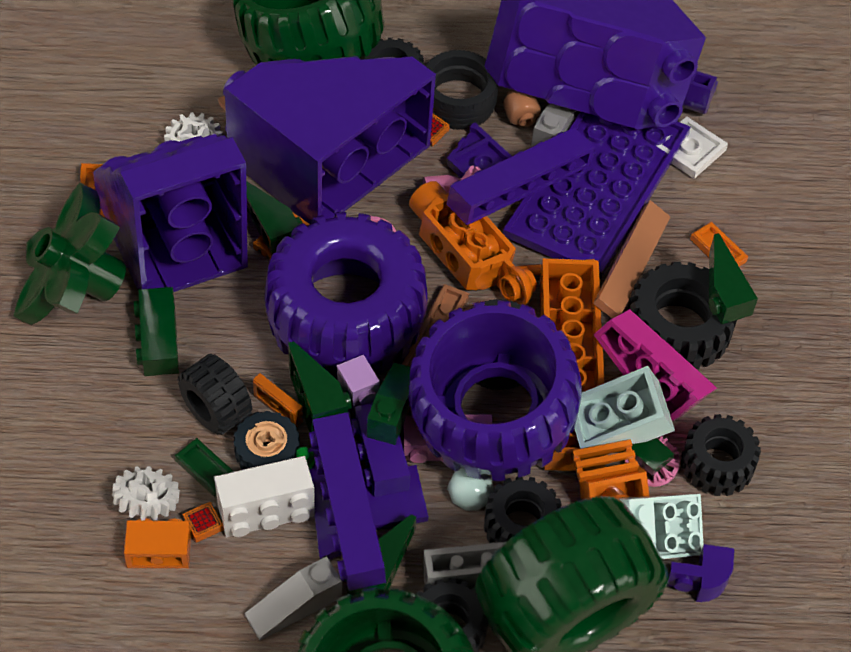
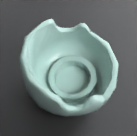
M461 468L454 472L448 483L447 490L453 504L465 511H478L486 506L490 493H494V486L489 475L482 474L481 479L468 477L465 469Z

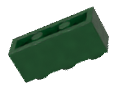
M173 287L139 289V301H134L135 318H140V324L135 325L136 342L141 341V348H136L137 366L143 365L144 376L179 374Z

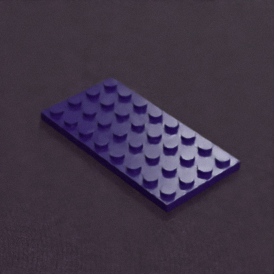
M580 112L570 129H577L595 146L590 166L525 197L504 227L503 234L510 240L554 259L598 260L599 279H601L638 219L644 205L649 201L671 165L673 157L678 153L684 139L689 135L690 126L677 121L676 124L668 127L657 126L635 129L603 120L597 115ZM662 144L663 146L668 148L670 152L666 153L656 145Z

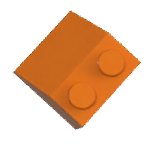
M640 466L638 471L579 482L581 499H590L596 496L615 498L649 496L647 472Z

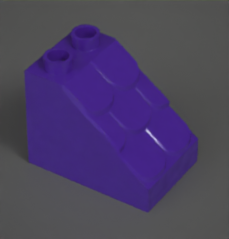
M501 0L485 68L498 86L546 99L551 104L597 115L603 120L635 129L657 126L668 127L676 124L682 114V106L692 77L697 71L698 60L706 37L673 0Z
M357 56L314 61L289 59L261 62L248 72L243 70L237 71L227 80L224 86L225 130L227 138L233 137L246 161V175L278 201L289 207L293 213L311 224L312 218L324 215L325 219L334 218L335 213L345 212L430 147L436 74L414 57H383L361 60Z
M212 134L206 137L197 136L183 141L169 140L158 145L150 153L145 152L131 157L117 156L111 158L93 172L95 191L98 192L100 198V210L102 209L105 218L115 222L120 227L114 237V241L138 292L139 289L173 287V291L176 292L248 268L246 161L233 137L227 138L224 135L218 137L216 134ZM145 208H148L150 216L142 220L143 222L153 220L156 227L144 231L140 215L146 214Z

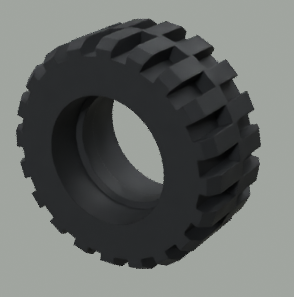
M671 262L669 266L665 263L656 266L655 271L650 269L645 272L643 277L635 283L628 310L630 309L697 370L700 369L701 365L707 367L713 364L715 359L721 358L729 346L737 322L735 320L721 324L717 315L712 314L709 308V269L706 267L701 269L696 267L695 263L690 262L687 265H683L681 262ZM667 306L686 307L696 312L704 323L695 327L678 326L667 321L658 310Z

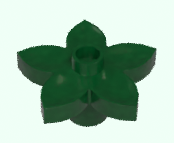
M80 182L65 202L58 216L55 228H43L27 242L26 261L34 270L20 292L13 317L33 325L46 317L54 307H58L70 314L78 313L86 293L105 302L110 300L119 290L125 277L126 265L122 260L105 251L112 243L120 227L115 222L99 214L100 198L98 192Z

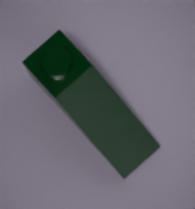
M246 181L247 212L271 255L276 253L280 241L285 236L291 237L292 230L300 225L302 221L300 217L295 218L289 207Z
M718 233L714 235L709 251V308L713 315H717L721 324H726L753 315L758 298L721 235Z
M394 363L376 394L367 418L368 438L396 445L410 407L409 366Z
M409 515L378 540L385 567L386 583L349 591L347 583V595H358L363 593L364 589L369 588L390 589L416 531L417 516Z

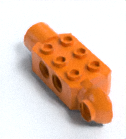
M430 181L420 186L412 194L409 201V207L422 221L419 236L466 290H485L497 285L505 300L526 305L531 298L532 292L536 290V279L529 269H521L514 266L512 262L516 248L488 216L466 225L446 205L449 194L438 182Z

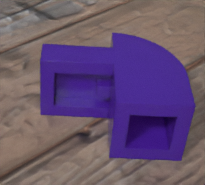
M696 71L692 77L682 107L706 115L710 101L717 88V77Z
M704 544L699 556L698 565L671 562L668 571L669 581L667 587H674L676 590L683 592L697 591L696 602H708L716 599L726 589L732 574L734 548Z

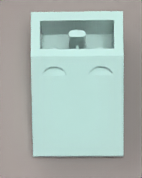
M701 494L617 498L629 508L649 532L662 559L700 555L703 548Z

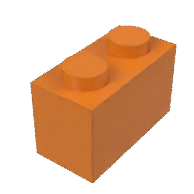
M141 518L136 521H127L124 549L127 568L189 569L191 549L189 521L176 518L167 521H152L147 518L144 521Z

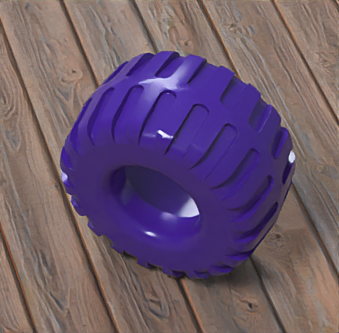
M337 212L334 218L325 219L324 215L314 217L308 226L301 223L292 230L291 237L285 236L280 241L276 253L271 256L269 261L264 301L272 335L275 337L279 349L284 354H288V343L294 341L336 379L337 365L361 355L365 356L373 371L377 370L382 374L390 370L393 360L401 362L409 354L412 344H416L427 310L428 291L426 273L419 251L414 245H410V239L401 230L394 232L392 224L383 219H380L378 223L371 221V216L368 214L359 213L358 217H347V212ZM335 275H357L376 281L380 285L372 295L364 300L343 303L334 302L322 296L313 283Z
M498 300V305L485 306V301L475 302L472 304L473 309L464 312L461 307L449 313V320L446 322L439 319L429 329V338L423 337L416 348V357L412 359L410 367L409 400L413 418L429 450L437 458L442 456L445 465L457 472L460 468H464L467 476L475 479H481L482 474L491 475L492 481H504L505 475L517 473L518 478L524 477L531 473L532 466L537 464L542 468L550 463L553 451L560 453L568 443L570 433L575 429L582 398L581 377L575 353L571 350L570 342L563 331H557L555 323L547 316L536 317L535 310L529 306L522 304L520 309L511 307L510 301ZM492 377H504L517 381L527 389L532 400L526 416L502 424H482L469 421L462 410L461 403L465 393L475 383Z

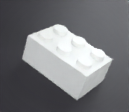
M305 456L214 477L217 505L226 538L231 536L242 537L249 532L261 529L272 530L282 524L290 522L301 523L311 517H315L314 486Z

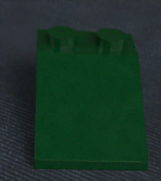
M294 341L289 342V375L298 402L303 406L302 412L308 431H314L313 419L347 412L351 419L349 409H352L348 392H343L339 381Z

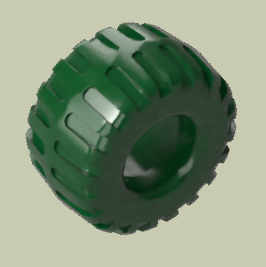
M381 0L232 1L240 38L255 66L261 62L289 59L314 61L357 56L363 60L371 53L372 48L378 45L384 30Z
M596 496L576 501L549 513L521 530L502 545L482 567L476 580V595L493 633L508 652H590L598 648V645L606 640L616 637L621 630L634 624L640 615L648 612L653 604L663 595L669 577L667 568L649 532L629 508L615 497Z
M369 588L364 589L363 593L358 595L348 594L336 600L337 605L329 610L324 608L314 617L317 620L309 631L304 630L298 640L300 644L298 652H382L385 650L402 652H474L464 630L443 608L419 595L393 588L390 590Z

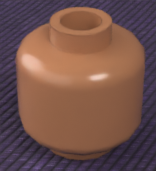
M513 89L507 93L503 102L508 119L514 125L530 126L539 117L541 112L535 96Z

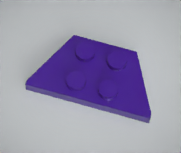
M473 123L466 138L462 137L458 142V147L447 157V166L462 178L470 166H474V168L477 166L484 170L495 165L498 161H504L512 156L477 123Z

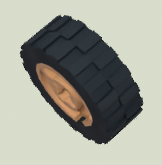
M264 411L263 413H253L252 416H247L242 423H239L237 431L234 433L235 459L237 463L239 462L242 470L296 458V451L300 448L299 432H297L296 425L287 416L284 417L278 412ZM269 442L267 446H263V443Z

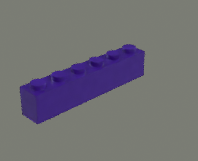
M575 128L566 132H560L551 139L544 142L541 141L534 147L520 151L504 161H498L487 169L479 170L472 176L454 182L450 185L446 205L466 225H469L589 167L595 146Z
M347 412L313 419L314 431L309 432L312 450L318 449L319 456L314 457L317 474H324L325 481L320 482L323 501L329 499L331 506L325 509L328 525H335L336 534L331 535L334 552H341L342 561H337L340 579H347L349 591L386 583L385 567L349 414Z

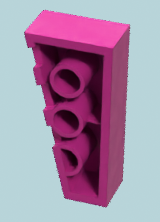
M630 309L609 320L594 334L623 375L646 366L651 369L659 380L672 422L683 416L717 389L714 384Z

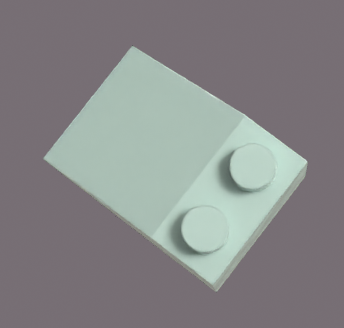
M648 366L582 392L575 426L580 449L630 439L632 444L647 442L675 431L659 380Z

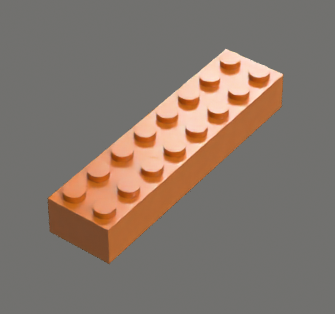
M543 258L540 272V317L545 315L555 323L556 330L563 331L567 336L571 350L576 356L582 392L604 384L603 347L594 336L602 328L601 309L593 304L600 291L599 261ZM575 429L570 433L565 448L560 453L553 451L552 461L544 466V470L576 471L571 455L573 450L580 449ZM608 454L600 455V456H595V457H590V458H584V459H580V460H585V459H591V458L606 456V455H608ZM596 465L582 469L583 471L604 468L605 465Z

